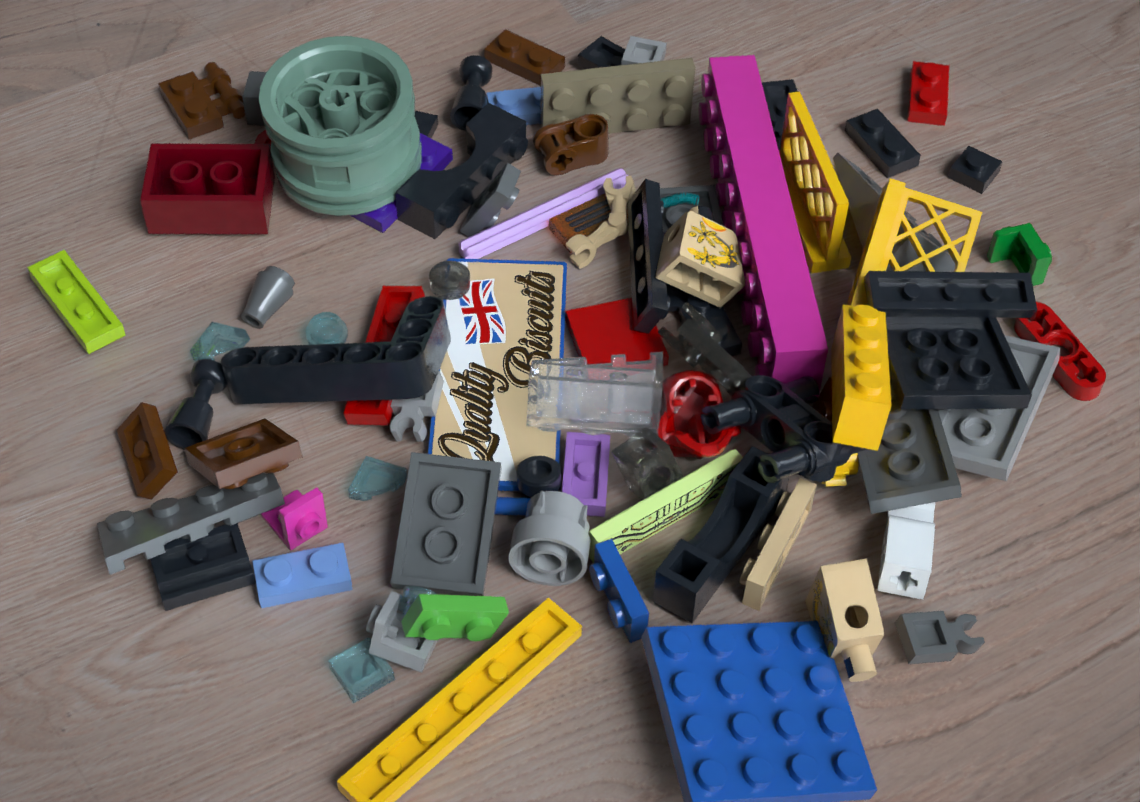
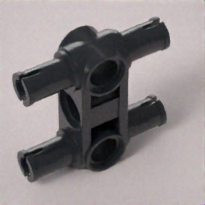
M764 375L751 376L746 380L744 389L734 393L731 400L705 406L702 410L705 413L701 415L702 424L708 433L717 434L720 431L740 426L773 452L763 454L760 457L762 462L758 463L761 476L769 483H775L794 474L812 481H829L834 477L836 468L844 465L851 455L864 450H871L832 442V422L809 405L816 402L818 397L815 395H819L818 384L810 376H803L800 379L787 383H782L775 378Z

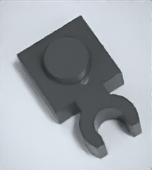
M944 611L902 613L895 622L908 664L951 661L958 652L973 654L985 643L983 637L972 638L964 632L970 630L977 621L976 616L971 614H963L957 617L954 622H947Z

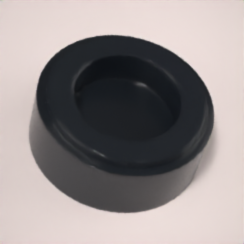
M532 456L523 460L517 467L518 489L529 497H533L542 490L544 492L558 491L561 486V467L557 461L550 457Z

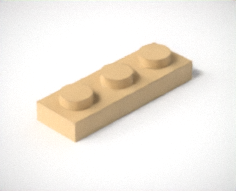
M799 478L792 493L787 491L783 493L775 516L779 517L775 526L767 524L758 544V549L761 550L758 559L749 558L742 572L740 584L745 585L743 605L760 611L812 509L817 484Z

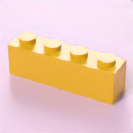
M843 304L831 347L832 442L878 451L891 409L886 312L878 311L868 305L849 306Z

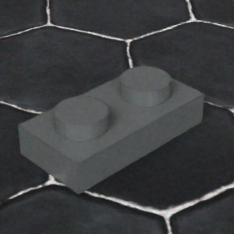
M509 163L503 167L470 206L460 232L470 237L479 233L483 228L488 229L495 224L502 207L506 210L511 207L519 194V189L515 187L521 173L519 169Z

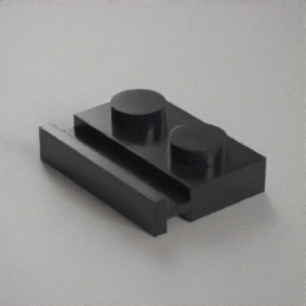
M238 523L215 527L207 536L193 542L184 538L170 541L164 545L166 553L150 559L165 611L256 584Z

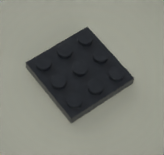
M886 317L890 382L900 409L1028 408L1032 394L997 318Z

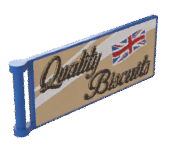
M449 258L446 262L445 282L448 278H454L455 282L460 284V287L450 290L453 285L451 283L444 284L446 296L443 297L451 342L439 369L444 383L436 417H431L428 454L501 462L502 470L499 491H520L517 486L516 470L523 460L532 456H547L560 463L567 263L556 261ZM454 274H458V276H455V277H446V276H454ZM450 284L451 287L447 289L445 285ZM498 497L495 515L526 516L527 505L531 498Z

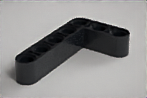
M427 296L415 299L408 304L391 342L243 347L226 353L221 358V366L231 399L238 404L412 399L423 396L431 390L451 342V335L443 300L435 296Z

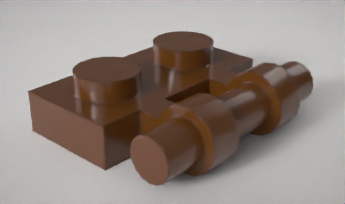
M210 62L204 67V72L207 75L206 78L198 80L192 71L158 83L161 96L189 140L224 128L223 116L232 114L236 119H241L245 116L242 94L238 89L232 88L230 76L226 70L219 68L215 62ZM219 93L220 97L217 99L211 100V98L209 97Z

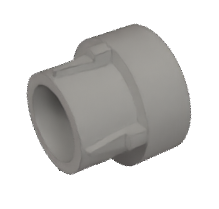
M542 490L534 495L528 502L525 518L519 521L513 530L509 551V563L513 570L531 582L547 586H562L579 580L586 572L590 550L589 523L587 522L588 506L583 505L577 498L564 492H544Z

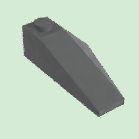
M837 152L833 157V161L842 188L849 201V209L862 248L864 249L882 187L860 167ZM904 211V215L911 228L919 226L915 223L916 219L910 213ZM901 224L897 236L905 233ZM924 230L915 233L925 254L944 246L932 234H928ZM908 237L894 244L892 254L899 267L919 258ZM948 250L929 259L935 272L954 271L956 266ZM888 263L886 271H893ZM921 263L907 271L926 270L923 264Z

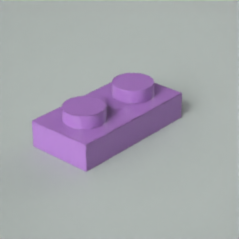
M567 432L562 492L574 496L583 505H587V516L605 517L611 435Z

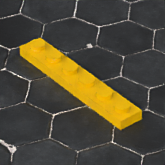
M548 597L337 780L338 790L350 802H395L582 636V625Z

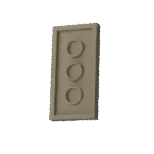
M683 58L541 74V128L546 125L576 119L585 114H597L604 117L608 123V134L689 125L695 78L693 59Z

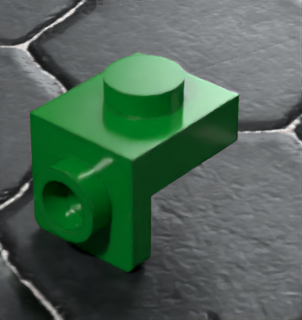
M1032 224L1008 226L993 233L987 253L990 263L1011 259L1020 273H1031L1033 286L1043 284L1052 262V254L1049 246L1042 242Z

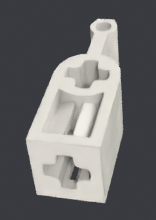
M936 502L888 511L877 591L924 599L932 568L935 523H933Z

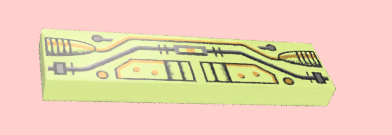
M736 449L730 450L592 528L589 531L590 550L588 557L594 563L595 544L610 539L613 540L619 554H622L721 497L729 475L742 460V455Z

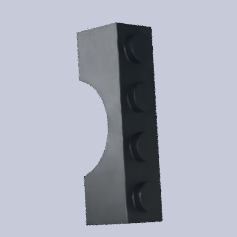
M488 103L466 124L467 153L471 157L463 164L448 170L429 171L419 169L395 192L397 220L433 239H436L446 228H451L456 223L459 215L469 205L473 204L474 200L507 163L512 164L524 155L528 146L526 121Z
M754 446L749 449L729 475L721 498L702 529L688 542L680 539L656 570L653 601L690 623L694 622L776 511L783 493L787 491L789 477L780 479L775 483H769L761 476L758 463L762 462L760 457L766 453Z

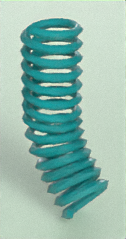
M680 192L679 194L676 193L664 198L661 197V201L663 200L664 208L681 203H693V205L696 203L698 205L699 195L688 194V192L685 195L683 192L682 196Z

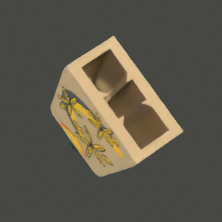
M705 206L691 208L665 233L656 270V278L721 308L745 286V277L736 234L732 230L712 221V211Z
M867 559L820 566L805 600L811 620L818 621L829 657L834 658L835 663L844 662L849 681L860 682L868 680L877 674L872 656L884 636V628Z

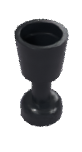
M477 55L464 58L460 64L459 77L466 85L459 89L450 113V120L453 125L463 131H466V124L487 105V95L481 87L489 83L492 77V65L486 58Z
M201 359L194 363L190 373L191 383L196 387L192 397L181 400L165 427L164 432L167 440L178 448L185 450L184 448L208 439L214 413L209 400L212 394L220 393L227 386L221 363L217 361Z

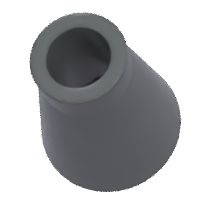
M267 266L264 271L258 272L247 305L241 314L242 319L250 326L262 329L265 323L293 296L294 279L287 272L275 266Z

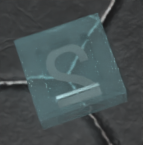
M370 637L328 660L331 671L353 703L395 680L394 671L388 662L381 657L369 653Z

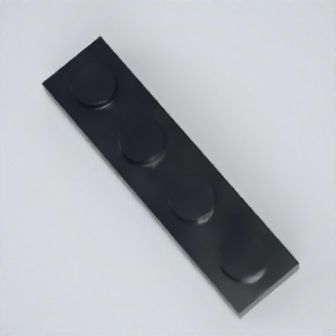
M645 179L628 201L627 210L634 330L649 334L656 324L667 316L670 309V297L667 296L666 283L656 278V270L665 235L662 228L664 203L660 197V183Z
M868 271L864 278L867 305L878 311L886 312V317L1032 318L1037 311L1031 273Z

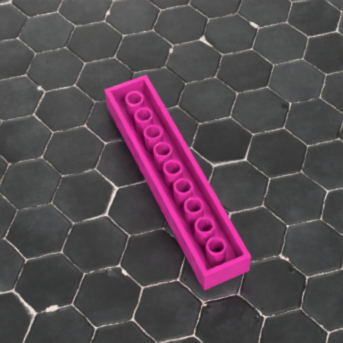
M755 55L710 57L708 74H702L701 89L705 102H699L700 125H706L704 145L706 152L712 151L710 156V173L712 179H718L716 193L719 206H724L722 213L723 225L732 230L737 236L745 277V286L737 295L743 294L744 301L741 304L743 325H750L751 332L748 334V348L750 357H757L758 365L755 367V376H769L782 383L791 382L803 376H810L817 382L820 393L828 345Z

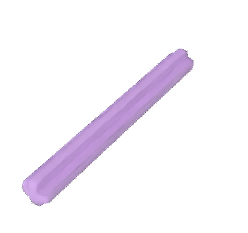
M622 168L615 169L458 243L459 253L463 259H479L605 200L606 195L603 187L605 179L612 178L614 189H621L626 185V176L628 175Z

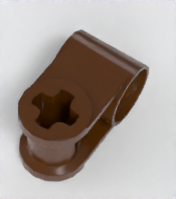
M585 114L576 119L546 125L539 129L534 135L533 144L536 150L543 154L545 158L544 166L547 172L556 176L563 175L572 170L604 162L609 154L608 123L606 119L597 114Z

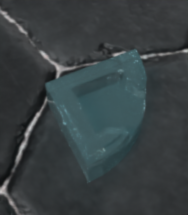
M211 322L191 348L190 353L194 361L201 359L215 361L214 356L228 352L231 349L243 348L250 341V338L245 329Z
M366 456L348 489L349 498L367 501L372 500V496H377L390 490L392 492L398 490L407 479V468Z

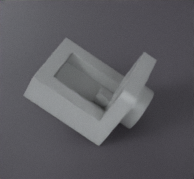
M391 591L384 606L376 604L369 617L366 631L373 634L369 653L422 673L438 640H428L424 637H405L401 622L405 615L397 612L401 594Z

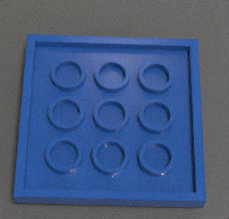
M818 621L646 627L641 639L684 802H840L868 800L875 794L877 787L835 660L829 657Z

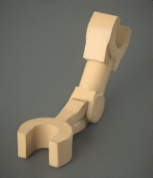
M626 176V185L621 189H614L612 178H606L603 187L609 208L611 209L608 221L603 222L589 236L586 237L585 235L578 234L566 242V247L573 253L569 257L570 261L579 269L587 266L593 260L598 247L615 239L617 236L624 235L628 231L627 203L636 192L632 176Z

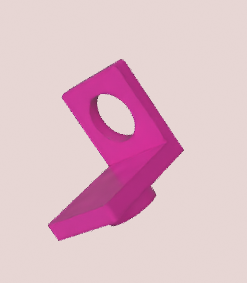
M317 487L305 495L295 490L283 497L284 505L261 513V517L290 551L328 528L323 493Z

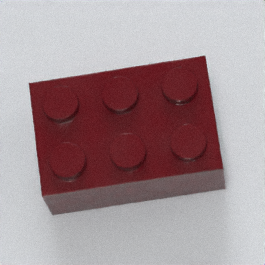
M151 143L140 199L148 234H268L275 183L270 144Z

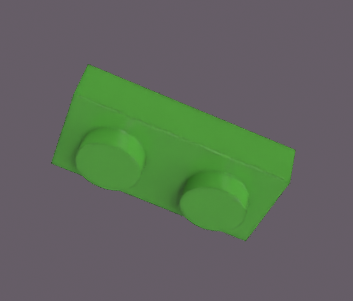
M418 594L401 622L405 637H424L428 640L467 638L471 641H482L491 639L509 614L505 597Z

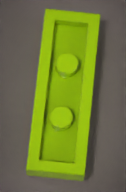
M65 250L27 267L33 282L88 354L126 336L123 324Z

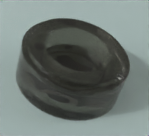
M443 261L436 264L429 273L430 290L436 297L444 300H455L463 297L470 289L469 269L457 261Z

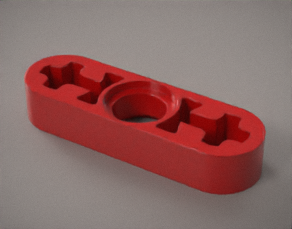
M1036 302L1037 311L1032 318H1016L1014 330L1020 339L1050 346L1060 345L1069 351L1070 355L1060 356L1052 375L1068 395L1080 401H1090L1099 396L1106 380L1104 368L1048 305Z

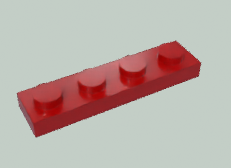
M382 286L366 342H391L408 304L415 299L425 297L422 286ZM392 400L347 401L344 410L345 419L348 425L389 426L393 413L391 408Z

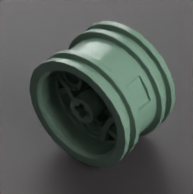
M352 36L317 39L291 49L277 59L266 72L260 85L259 105L267 135L271 139V155L274 168L282 189L288 197L300 206L317 213L335 216L357 215L374 211L393 202L396 199L395 192L420 169L422 164V146L420 131L414 117L415 95L413 92V80L405 62L397 53L385 45L370 39Z

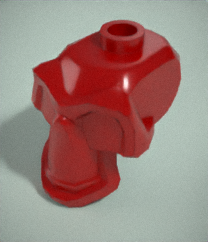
M686 370L667 377L661 384L662 416L656 430L657 445L669 457H696L700 460L704 457H713L721 454L732 438L741 434L740 426L720 431L717 434H710L704 428L701 420V415L705 414L702 412L703 408L723 402L718 383L710 374L702 371Z

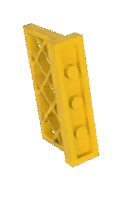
M800 91L788 93L779 154L808 268L811 274L849 268L851 255L843 239L849 201Z
M890 178L882 188L846 305H867L864 278L868 271H886L888 263L893 271H907L922 263L926 272H935L929 259L948 250L956 265L954 272H965L982 212L906 188V183ZM907 201L923 205L931 220L912 229L904 215ZM934 209L943 211L944 213L937 215ZM951 215L969 220L965 235L954 241H951L941 220ZM901 224L905 233L897 236ZM934 224L944 246L925 254L915 233ZM908 237L919 258L899 267L892 254L894 244ZM962 243L960 253L958 254L955 246Z

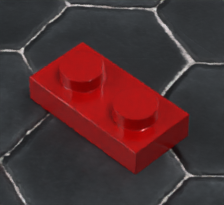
M913 61L910 73L907 122L945 126L948 112L950 65Z

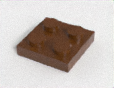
M266 418L184 448L189 465L219 489L238 488L246 484L248 478L264 472L275 473L282 471L289 466L290 462L303 458L299 441Z

